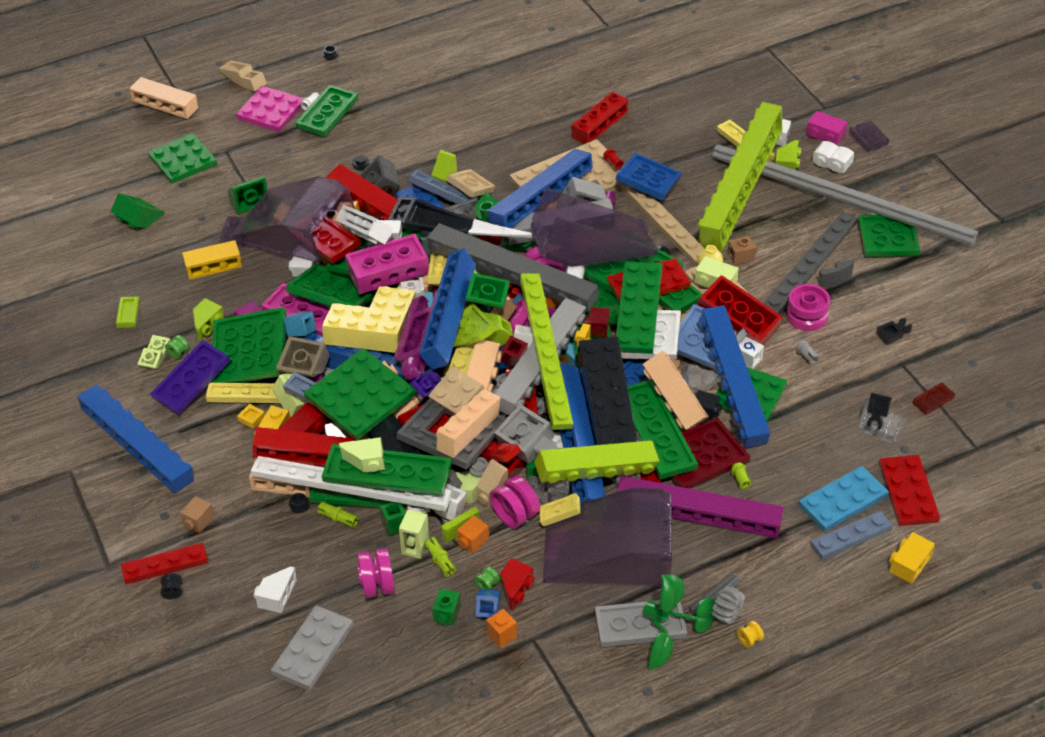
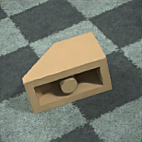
M493 459L487 465L476 486L478 501L491 509L493 508L489 500V493L497 486L503 485L508 479V469Z

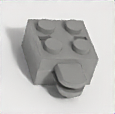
M572 177L557 199L556 205L557 208L608 198H606L603 185Z
M521 404L494 432L498 443L518 444L521 451L516 456L528 464L534 460L540 450L558 449L556 443L551 440L555 434L550 422Z

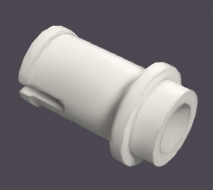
M313 92L309 97L302 99V109L307 110L320 95L317 92Z

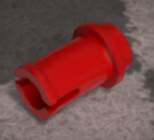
M607 149L603 153L604 160L610 162L616 170L624 165V161L616 155L614 150Z

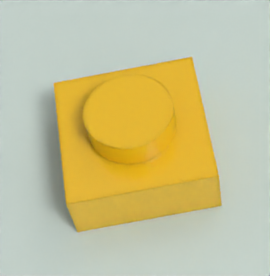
M583 323L580 331L577 330L575 334L577 348L579 341L591 339V325Z
M249 404L237 416V419L240 423L254 429L264 418L265 411Z

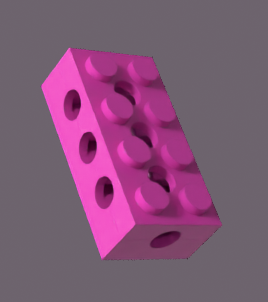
M416 234L345 254L347 271L359 295L376 290L379 286L385 287L428 274L429 271L428 256Z
M282 283L261 305L262 311L284 307L287 310V316L297 312H313L317 329L313 332L319 335H323L322 325L330 310L326 304L314 303L307 298L295 297L292 293L286 292V283Z

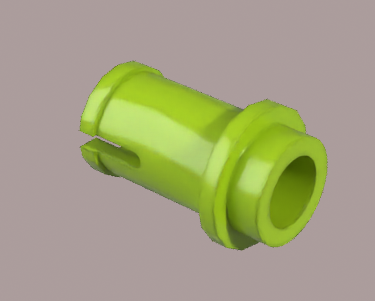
M742 463L734 464L731 467V474L735 476L740 489L749 488L752 482L746 472V466Z

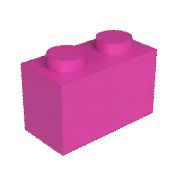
M816 111L808 121L806 135L821 141L832 142L838 146L846 135L847 121Z

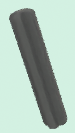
M735 573L728 575L691 604L690 612L696 616L697 606L703 598L709 597L715 601L721 589L727 586L735 587L739 584V576Z

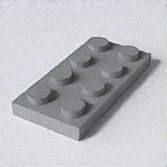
M648 601L595 607L601 647L654 642L657 634L662 631L652 624L653 620L643 615L644 606ZM681 601L676 604V608L672 611L683 613ZM669 615L667 621L660 623L669 632L668 637H671L673 640L687 638L684 618Z
M315 605L271 669L272 675L310 691L354 626L353 620Z

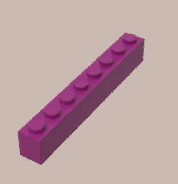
M625 476L620 478L615 504L617 508L777 539L784 507L775 504L761 503L754 500L740 499L733 496L719 495L712 492Z

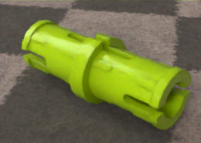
M324 501L318 506L320 509L317 512L331 518L333 522H341L351 528H355L358 524L356 520H359V516L344 511V508L340 506L335 507Z
M435 537L431 538L433 543L428 539L425 542V546L433 556V562L438 564L445 577H450L448 571L453 575L456 572V568L449 560L447 551L442 549Z

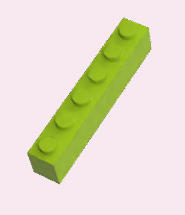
M652 441L540 450L534 462L540 481L555 483L561 480L575 481L582 478L594 479L603 476L609 478L615 475L649 474L653 472L659 463V458Z

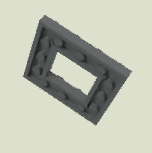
M428 399L397 432L396 439L434 456L451 458L452 464L467 470L496 437L494 432L507 418L499 415L463 450L452 458L436 450V434L429 430L445 413L451 416L454 414Z

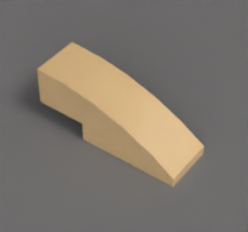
M230 61L219 68L225 76L248 90L257 91L261 86L267 84L263 72L252 70L251 64Z

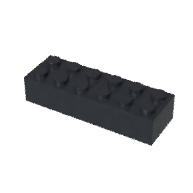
M618 337L579 341L577 354L594 444L606 445L637 442Z

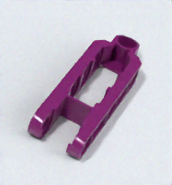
M438 290L435 291L430 307H428L429 301L425 296L414 298L411 302L394 358L402 365L401 374L406 380H411L424 372L425 366H428L419 352Z

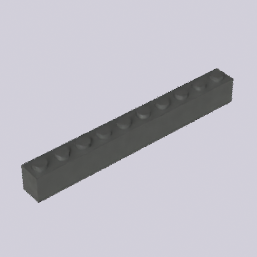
M440 223L427 237L430 251L448 257V254L465 248L476 263V269L497 278L508 280L512 284L521 286V274H540L545 297H550L560 303L565 298H568L586 306L585 312L587 313L599 298L597 284Z

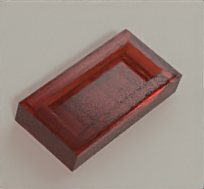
M941 382L915 397L912 404L927 415L954 399L955 393Z

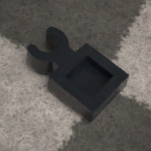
M906 318L900 319L897 324L892 320L877 327L876 333L889 344L903 338L904 333H910L913 325L905 326Z
M871 393L867 413H871L872 417L868 419L867 427H871L872 422L877 421V429L881 430L883 428L882 416L888 417L892 397Z

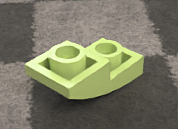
M152 335L148 348L143 349L138 366L157 369L167 354L165 345L168 342H172L171 339Z

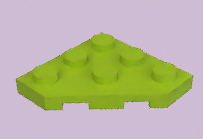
M474 303L463 310L453 347L481 342L492 336L493 332L497 330L493 322Z

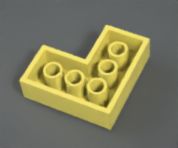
M379 286L370 308L332 304L322 325L323 343L395 353L411 302L416 298V291Z

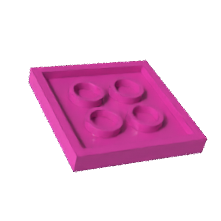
M261 86L236 113V117L238 120L280 132L302 108L301 101L304 98Z

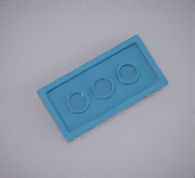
M861 466L799 500L798 506L823 532H826L887 498L889 491Z

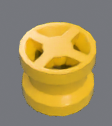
M752 620L747 623L746 627H740L736 632L738 639L746 648L752 647L755 641H761L764 638L761 627Z

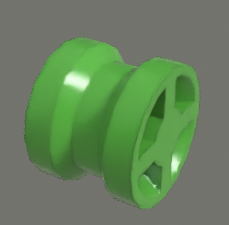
M176 335L173 337L172 342H168L165 345V349L171 357L178 359L181 357L182 352H186L189 349V345L183 337Z
M489 566L482 570V574H477L474 577V583L479 589L492 590V586L498 585L501 581L498 573Z

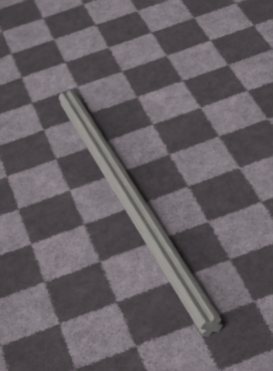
M716 145L712 158L730 164L731 157L735 156L736 150ZM767 161L761 175L970 246L974 245L978 235L976 230Z

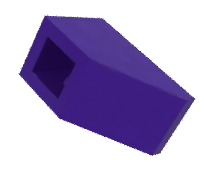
M429 369L410 383V386L416 391L415 396L420 403L429 398L428 395L441 379L436 372Z

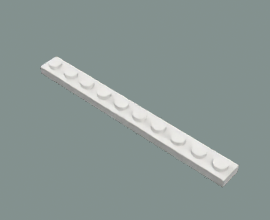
M258 456L251 469V474L254 477L446 511L452 497L451 490L446 489L443 496L323 482L321 477L324 470L323 467Z

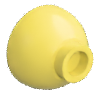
M714 245L706 246L699 253L697 259L698 264H700L705 256L723 262L721 252Z

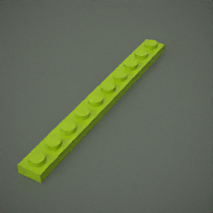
M521 274L520 282L552 430L572 429L573 420L540 274Z

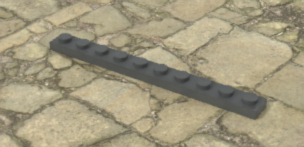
M842 211L763 304L780 315L788 305L789 294L792 289L806 284L854 228L858 218Z

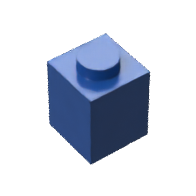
M479 589L476 597L475 616L491 617L499 612L501 591Z

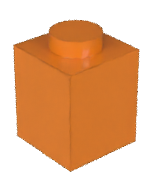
M474 515L457 529V543L461 548L467 549L472 554L489 540V526Z
M504 609L486 619L487 635L500 649L517 638V622Z

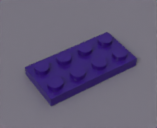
M202 340L150 395L153 399L179 415L231 360L228 355Z

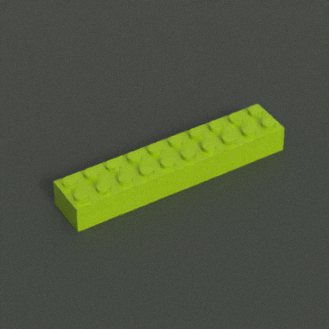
M762 102L760 107L756 109L754 119L750 120L748 131L744 132L742 142L738 144L735 156L731 157L729 168H726L724 171L723 180L719 181L716 193L712 194L710 205L705 208L703 219H700L698 222V229H700L699 241H701V245L704 248L708 245H714L722 254L783 131L782 106Z

